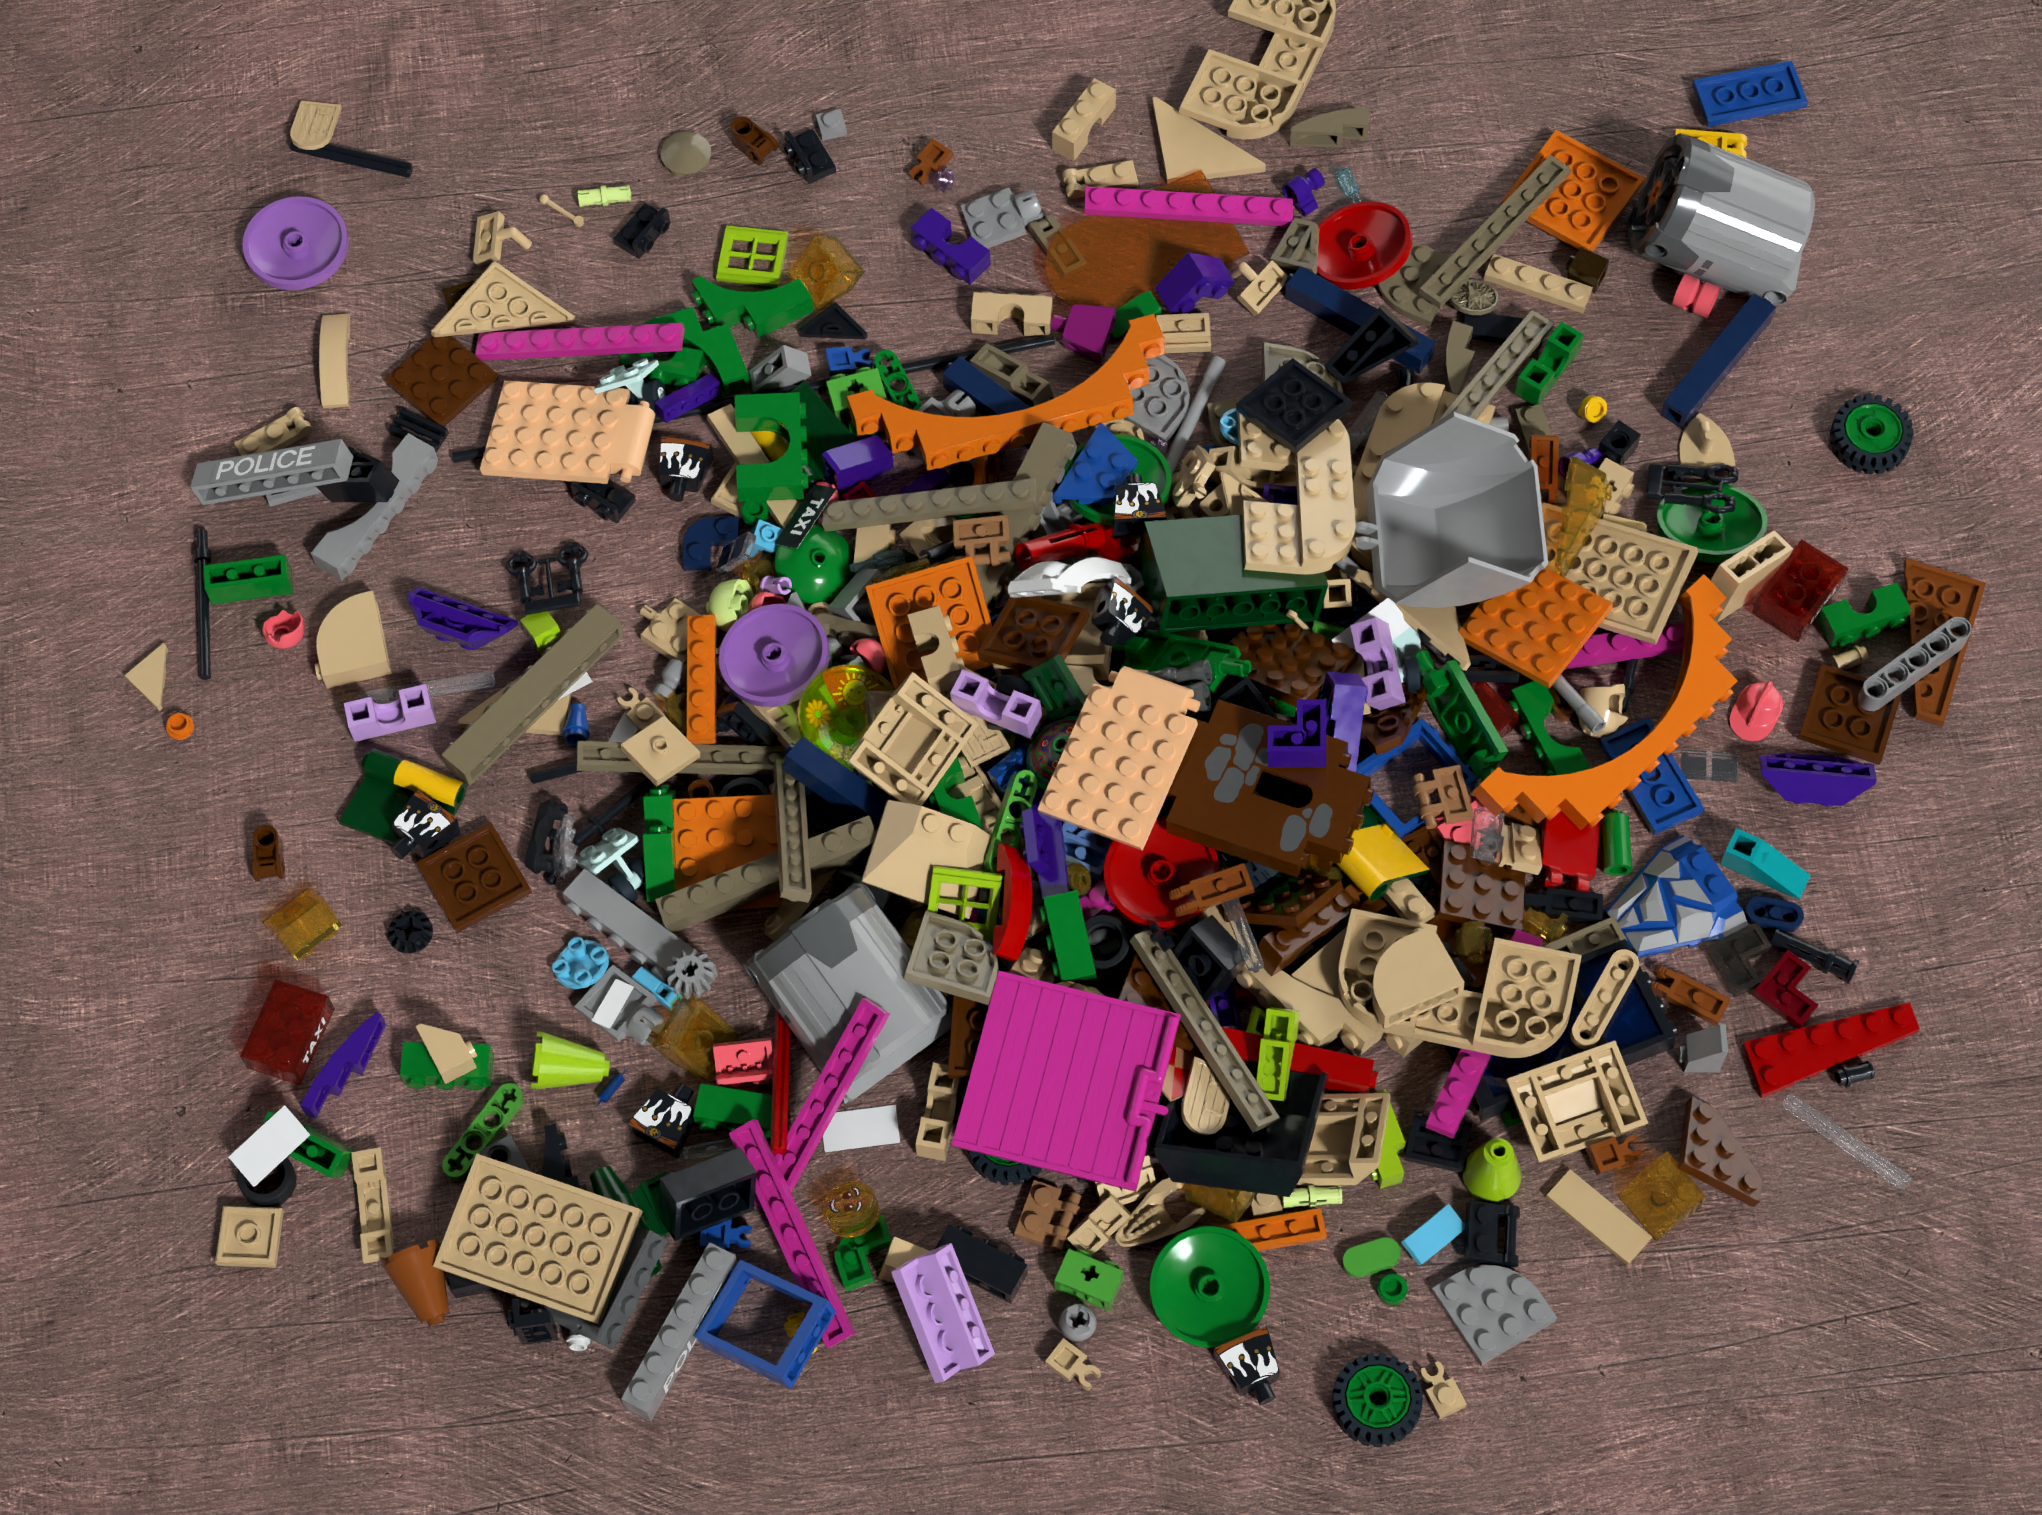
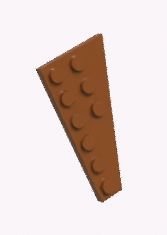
M1905 558L1903 563L1906 600L1911 608L1908 616L1909 647L1911 648L1953 617L1965 618L1971 624V628H1973L1986 583ZM1952 632L1955 636H1960L1958 633ZM1969 638L1959 652L1912 685L1915 719L1940 727L1943 726ZM1931 647L1935 651H1940L1936 647ZM1911 662L1912 665L1919 666L1916 662Z

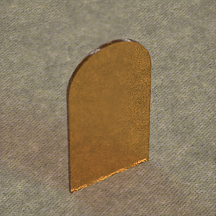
M1202 170L1154 189L1155 191L1215 194ZM1093 215L1066 227L1053 239L1046 254L1045 272L1050 288L1058 298L1070 307L1074 304L1115 308L1116 311L1150 290L1152 295L1158 294L1154 287L1188 252L1220 258L1225 265L1248 255L1249 250L1233 223Z

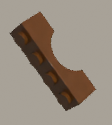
M1343 888L1341 893L1299 927L1279 926L1264 936L1252 956L1272 977L1290 965L1305 948L1321 936L1327 934L1331 938L1346 928L1351 909L1359 910L1361 906Z

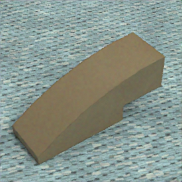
M1369 108L1336 110L1306 119L1291 127L1290 146L1341 148L1342 139L1367 140Z
M1457 321L1452 322L1448 335L1444 359V383L1447 392L1460 395L1471 370L1475 351L1468 349L1473 327Z
M988 343L970 360L974 367L1029 407L1045 403L1053 395L1050 383L1047 380L1030 372L1027 364Z

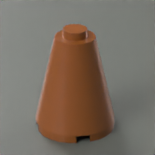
M437 1239L427 1241L429 1247L422 1249V1247L416 1244L387 1257L389 1261H382L385 1271L420 1323H428L429 1327L446 1321L445 1315L450 1313L444 1271L433 1267L440 1249V1243Z

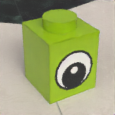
M548 611L530 614L520 619L528 639L541 656L548 647H553L561 638L562 633L559 626Z

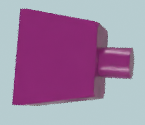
M1074 304L1071 307L1068 318L1059 315L1053 316L1051 330L1063 333L1062 341L1066 349L1098 363H1103L1117 319L1115 308Z

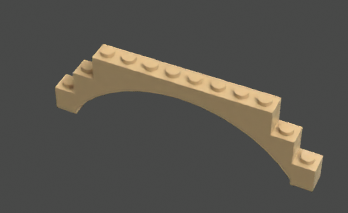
M1223 904L1207 908L1196 920L1182 926V928L1189 930L1190 927L1210 915H1213L1250 956V959L1236 976L1238 983L1243 988L1248 989L1265 1009L1275 1007L1300 1011L1297 1034L1299 1044L1323 1049L1339 1036L1348 1049L1353 1050L1360 1056L1380 1039L1384 1038L1392 1050L1405 1057L1424 1042L1419 1039L1381 1032L1366 1026L1350 1013L1342 999L1317 991L1294 979L1282 970L1271 977L1252 956L1256 950L1234 923L1225 921V908Z

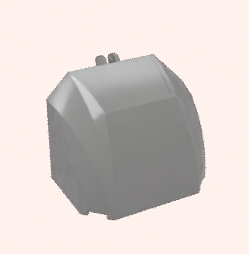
M1452 412L1381 456L1366 489L1369 522H1357L1355 532L1360 535L1370 534V537H1357L1355 545L1362 550L1371 549L1374 588L1395 603L1412 607L1441 608L1461 606L1491 599L1531 583L1534 577L1548 565L1538 466L1533 459L1528 461L1516 444L1519 442V439L1515 434Z

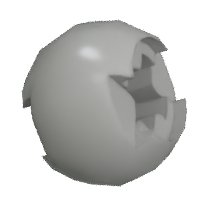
M1076 1303L1068 1306L1061 1313L1059 1319L1061 1332L1071 1341L1080 1342L1090 1338L1097 1326L1096 1315L1089 1307L1083 1304ZM1078 1317L1082 1318L1083 1325H1079L1078 1328L1073 1327L1072 1320L1076 1321Z

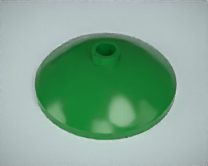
M813 525L797 549L782 545L777 547L774 557L775 574L777 578L788 577L791 580L792 588L784 589L791 590L788 593L789 595L797 592L803 603L832 602L854 577V554L850 545L836 531H825L822 525ZM814 556H821L823 562H816Z

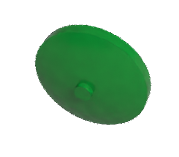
M1114 434L1138 460L1134 473L1142 476L1143 483L1153 482L1156 484L1164 506L1170 495L1172 477L1169 464L1163 454L1145 440L1125 434ZM1089 440L1077 446L1074 457L1068 460L1064 467L1063 479ZM1068 500L1070 505L1083 517L1102 525L1113 526L1115 503L1113 505H1100L1098 503L1078 504V500Z
M1696 482L1697 484L1718 486V484L1714 482ZM1723 484L1722 493L1736 499V507L1733 512L1716 514L1698 506L1664 503L1663 499L1657 510L1656 527L1660 537L1697 547L1698 554L1695 560L1723 563L1766 536L1768 520L1764 508L1753 496L1739 488ZM1683 487L1682 494L1690 496L1717 493L1715 490ZM1714 499L1711 505L1724 507L1725 501Z
M1204 1226L1187 1230L1173 1238L1162 1249L1153 1265L1150 1276V1298L1153 1309L1162 1325L1172 1335L1190 1345L1216 1348L1249 1334L1261 1321L1268 1306L1270 1279L1267 1266L1255 1246L1232 1230L1215 1226Z

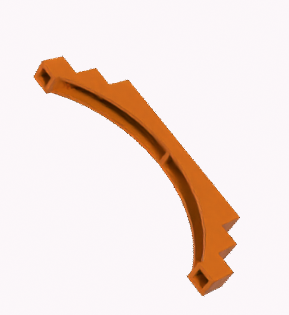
M1154 314L1129 320V330L1123 342L1098 371L1070 391L1050 401L1024 410L981 417L934 415L891 403L875 395L872 389L847 396L849 414L858 437L884 430L892 454L919 447L927 471L943 468L954 463L969 461L973 458L995 454L1002 450L1032 443L1043 422L1072 433L1083 428L1098 426L1100 423L1134 415L1133 397L1130 389L1149 385V367L1145 359L1165 354L1164 335Z
M1703 574L1677 599L1682 606L1684 622V650L1677 684L1667 708L1656 725L1631 750L1612 761L1572 774L1527 776L1507 773L1498 767L1472 791V794L1495 817L1502 810L1506 814L1519 804L1537 824L1545 817L1550 821L1562 811L1580 831L1588 824L1593 828L1604 817L1601 812L1607 806L1613 809L1623 799L1620 795L1621 792L1625 789L1629 792L1642 781L1638 776L1644 770L1649 774L1661 763L1657 758L1662 753L1668 756L1679 746L1676 740L1681 735L1686 739L1697 728L1694 723L1699 718L1704 721L1716 710L1712 706L1715 702L1719 700L1723 703L1734 693L1731 687L1738 680L1718 661L1729 651L1725 646L1732 638L1713 620L1723 610L1720 604L1727 597Z

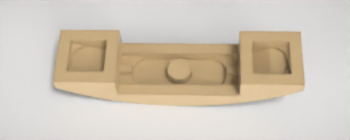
M349 314L323 315L319 344L322 408L349 407Z
M378 1147L351 1152L354 1180L357 1184L363 1263L388 1260L387 1257L394 1254L389 1191L382 1149Z

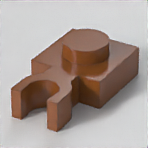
M932 138L916 157L920 164L914 166L909 171L910 178L914 179L917 174L922 173L918 180L924 186L929 179L931 171L938 175L954 156L953 152Z
M1635 1135L1626 1138L1619 1145L1616 1138L1612 1137L1585 1148L1596 1176L1626 1165L1624 1157L1631 1159L1642 1154L1641 1149L1633 1152L1628 1148V1143L1636 1140Z

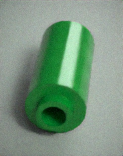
M1610 810L1601 819L1604 873L1610 876H1623L1631 873L1633 870L1629 816L1620 810Z

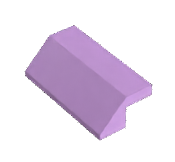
M952 1243L910 1259L891 1271L935 1383L944 1382L961 1369L979 1366L995 1354Z

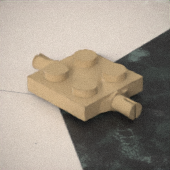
M1199 445L1196 446L1194 451H1189L1185 458L1181 460L1182 463H1179L1181 470L1179 473L1175 472L1171 478L1170 495L1176 506L1186 511L1195 497L1199 499L1205 497L1206 489L1204 485L1216 468L1207 450Z
M677 598L659 613L648 605H644L640 615L649 619L651 624L641 633V640L668 659H677L687 665V616H697L700 614Z

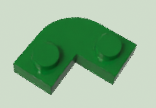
M883 1215L846 1230V1235L839 1243L837 1251H835V1261L846 1292L875 1282L866 1255L885 1249L892 1242Z

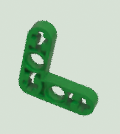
M891 350L879 351L874 358V369L878 368L883 387L890 402L905 407L903 398L906 396L909 406H914L913 410L917 411L921 407L920 400L898 357ZM884 358L887 362L891 361L890 370L892 374L889 376L887 367L881 365V360ZM894 380H900L905 384V388L897 392L890 388V383ZM852 420L849 424V431L858 441L875 435L885 434L884 430L858 437Z

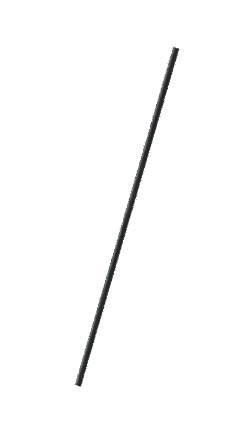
M1053 334L995 345L994 347L1009 354L1055 345ZM980 349L901 365L905 373L908 374L944 367L948 363L954 362L959 356L969 362ZM890 366L887 367V369H888V371H889V372H888V376H889L890 374H892V371L890 370ZM830 378L808 382V385L815 392L826 390V381H829ZM800 384L752 394L790 393ZM735 397L706 402L673 420L711 413L729 404L735 408ZM656 412L654 424L664 422ZM486 446L453 452V461L458 463L483 458Z

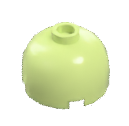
M732 579L721 582L713 589L706 604L707 615L715 614L716 627L727 633L739 618L748 613V607L754 598L751 586L746 580Z

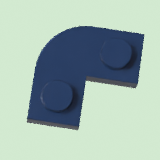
M708 517L693 523L684 536V571L711 570L712 546H726L733 542L732 546H735L736 539L739 538V518Z

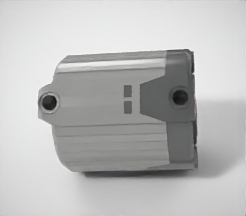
M1680 133L1668 138L1656 155L1655 163L1643 185L1639 198L1634 201L1627 222V237L1634 253L1690 274L1747 298H1750L1755 293L1759 297L1769 300L1774 306L1786 303L1788 297L1796 290L1801 256L1813 222L1815 196L1807 182Z
M863 882L853 883L838 897L832 900L828 899L791 925L789 927L790 930L774 940L765 950L761 949L744 964L748 975L756 985L760 986L821 1072L862 998H868L890 1013L843 1098V1104L856 1099L949 1031L952 1025L953 1004L946 999L941 991L904 980L912 951L877 904L872 892Z

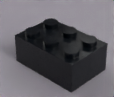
M737 1148L729 1152H723L719 1156L706 1161L697 1162L677 1172L668 1173L660 1178L659 1218L673 1240L677 1241L754 1211L757 1172L741 1148Z

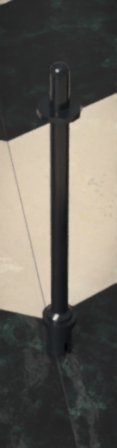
M716 715V734L718 732L727 733L731 730ZM648 777L644 778L597 818L589 814L586 817L589 824L572 838L573 844L576 846L581 845L596 832L603 836L605 833L603 826L654 785Z

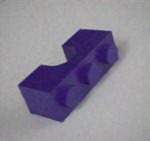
M931 207L911 226L912 244L919 251H925L929 254L936 264L943 265L949 269L955 278L964 280L971 285L991 265L990 250L971 236L959 245L947 243L946 241L952 237L951 221Z

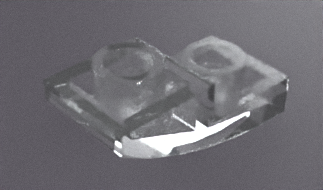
M1478 806L1474 809L1470 844L1472 858L1496 865L1500 863L1504 837L1501 836L1504 813L1500 812L1495 817L1487 808Z
M564 814L559 821L553 844L554 869L557 879L563 880L568 872L573 873L578 862V857L574 856L578 846L571 844L576 833V829L572 828L575 817Z

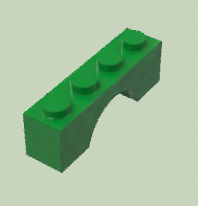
M1532 681L1512 689L1508 701L1509 711L1513 717L1517 716L1521 724V733L1525 740L1529 739L1531 742L1534 758L1538 763H1542L1546 770L1545 776L1572 774L1591 769L1580 747L1563 746L1555 742L1548 735L1544 726V720L1551 714L1554 699L1548 688L1536 681Z

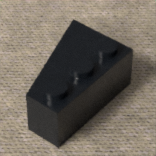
M1382 305L1324 366L1338 380L1345 384L1418 345L1422 341Z
M349 446L347 448L353 455V461L348 480L316 486L332 503L388 502L393 496L400 480L380 460L363 452L359 453Z

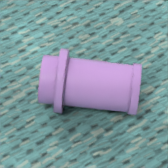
M768 575L762 578L759 583L760 592L786 595L791 590L784 588H792V582L788 577L775 578Z

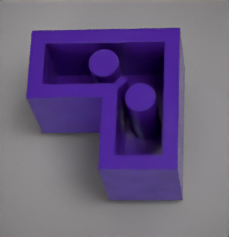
M1188 252L1154 288L1170 312L1186 314L1195 307V304L1201 297L1214 299L1223 297L1235 281L1220 258Z
M1297 699V725H1268V767H1326V699Z

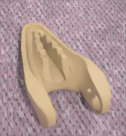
M1167 1178L1155 1185L1145 1196L1138 1207L1132 1212L1131 1217L1118 1229L1115 1239L1122 1247L1149 1243L1191 1227L1205 1215L1206 1211L1203 1207L1195 1208L1192 1213L1184 1217L1179 1223H1176L1165 1209L1163 1202L1166 1196L1177 1189L1183 1188L1185 1183L1172 1182L1170 1178Z

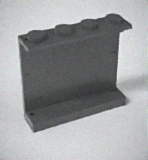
M637 1226L600 1325L523 1298L520 1299V1303L529 1310L544 1309L545 1312L550 1311L556 1323L614 1350L617 1342L622 1337L630 1315L636 1309L637 1301L644 1287L650 1281L651 1273L658 1259L662 1256L668 1240L653 1231H647Z

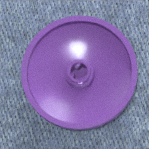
M296 196L277 200L262 208L247 225L242 246L248 267L260 281L278 289L301 290L324 282L340 268L348 252L349 237L342 217L332 206L319 199Z
M789 604L765 605L743 615L727 631L719 651L720 671L729 689L741 700L761 707L787 705L807 695L821 681V675L826 672L830 659L829 641L821 623L808 611Z

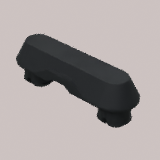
M554 798L540 803L527 849L525 867L535 874H539L541 871L550 872L553 869L552 865L555 863V859L552 854H546L545 843L549 833L552 831L554 821H564L567 818V805L565 803H557Z

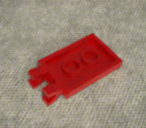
M1562 811L1550 821L1546 817L1543 819L1540 842L1542 869H1546L1543 889L1556 888V885L1560 886L1564 874L1572 876L1570 890L1589 891V880H1592L1596 874L1601 820L1593 828L1588 824L1580 831Z

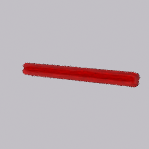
M778 1011L775 1015L771 1152L775 1155H783L787 1151L791 1029Z

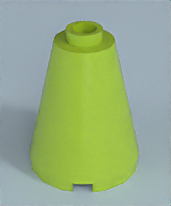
M536 1032L535 1038H541V1042L534 1045L531 1078H536V1083H531L530 1089L538 1090L602 1082L603 1076L608 1077L610 1059H605L604 1052L545 1032Z
M1500 1138L1492 1139L1467 1157L1463 1169V1182L1475 1199L1484 1203L1498 1204L1513 1196L1520 1186L1522 1178L1521 1168L1513 1147L1508 1141Z

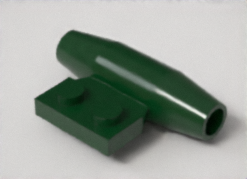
M610 1166L599 1168L590 1175L594 1194L641 1209L643 1212L637 1225L638 1227L647 1231H653L660 1236H670V1233L659 1218L660 1178L668 1174L667 1171L641 1182L632 1194ZM659 1259L651 1273V1277L662 1269Z

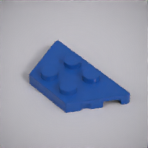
M1100 423L1054 493L1053 502L1062 504V500H1078V504L1098 503L1100 505H1113L1116 499L1117 485L1126 484V477L1134 473L1138 460L1104 424Z

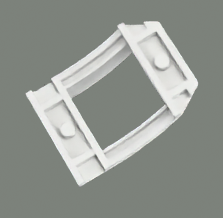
M1100 557L1086 558L1073 565L1057 561H1045L1029 567L1011 581L1008 586V594L1012 598L1081 593V587L1086 583H1107L1114 577H1118L1123 583L1131 584V577L1121 563Z

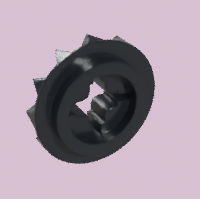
M414 909L408 912L401 911L400 915L392 918L389 927H387L388 940L391 946L399 952L406 954L419 952L432 939V923L425 913L422 914ZM412 922L414 930L417 931L411 932L407 941L405 932L401 930L408 929Z

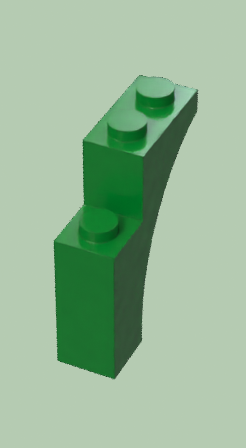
M702 276L691 280L693 291L690 292L696 306H702L704 310L703 316L709 326L712 324L714 326L728 324L731 327L744 321L749 331L753 330L758 339L814 312L812 296L800 278L781 287L757 292L725 289L707 281Z
M693 306L686 309H678L674 313L662 317H653L649 321L643 322V325L682 323L685 328L682 347L704 351L706 365L720 381L725 396L751 388L749 374L728 324L713 326L709 330L702 331Z
M660 784L657 787L653 785L652 789L648 790L643 797L645 817L643 847L647 902H656L655 899L676 891L673 799H677L676 788L669 789V784Z

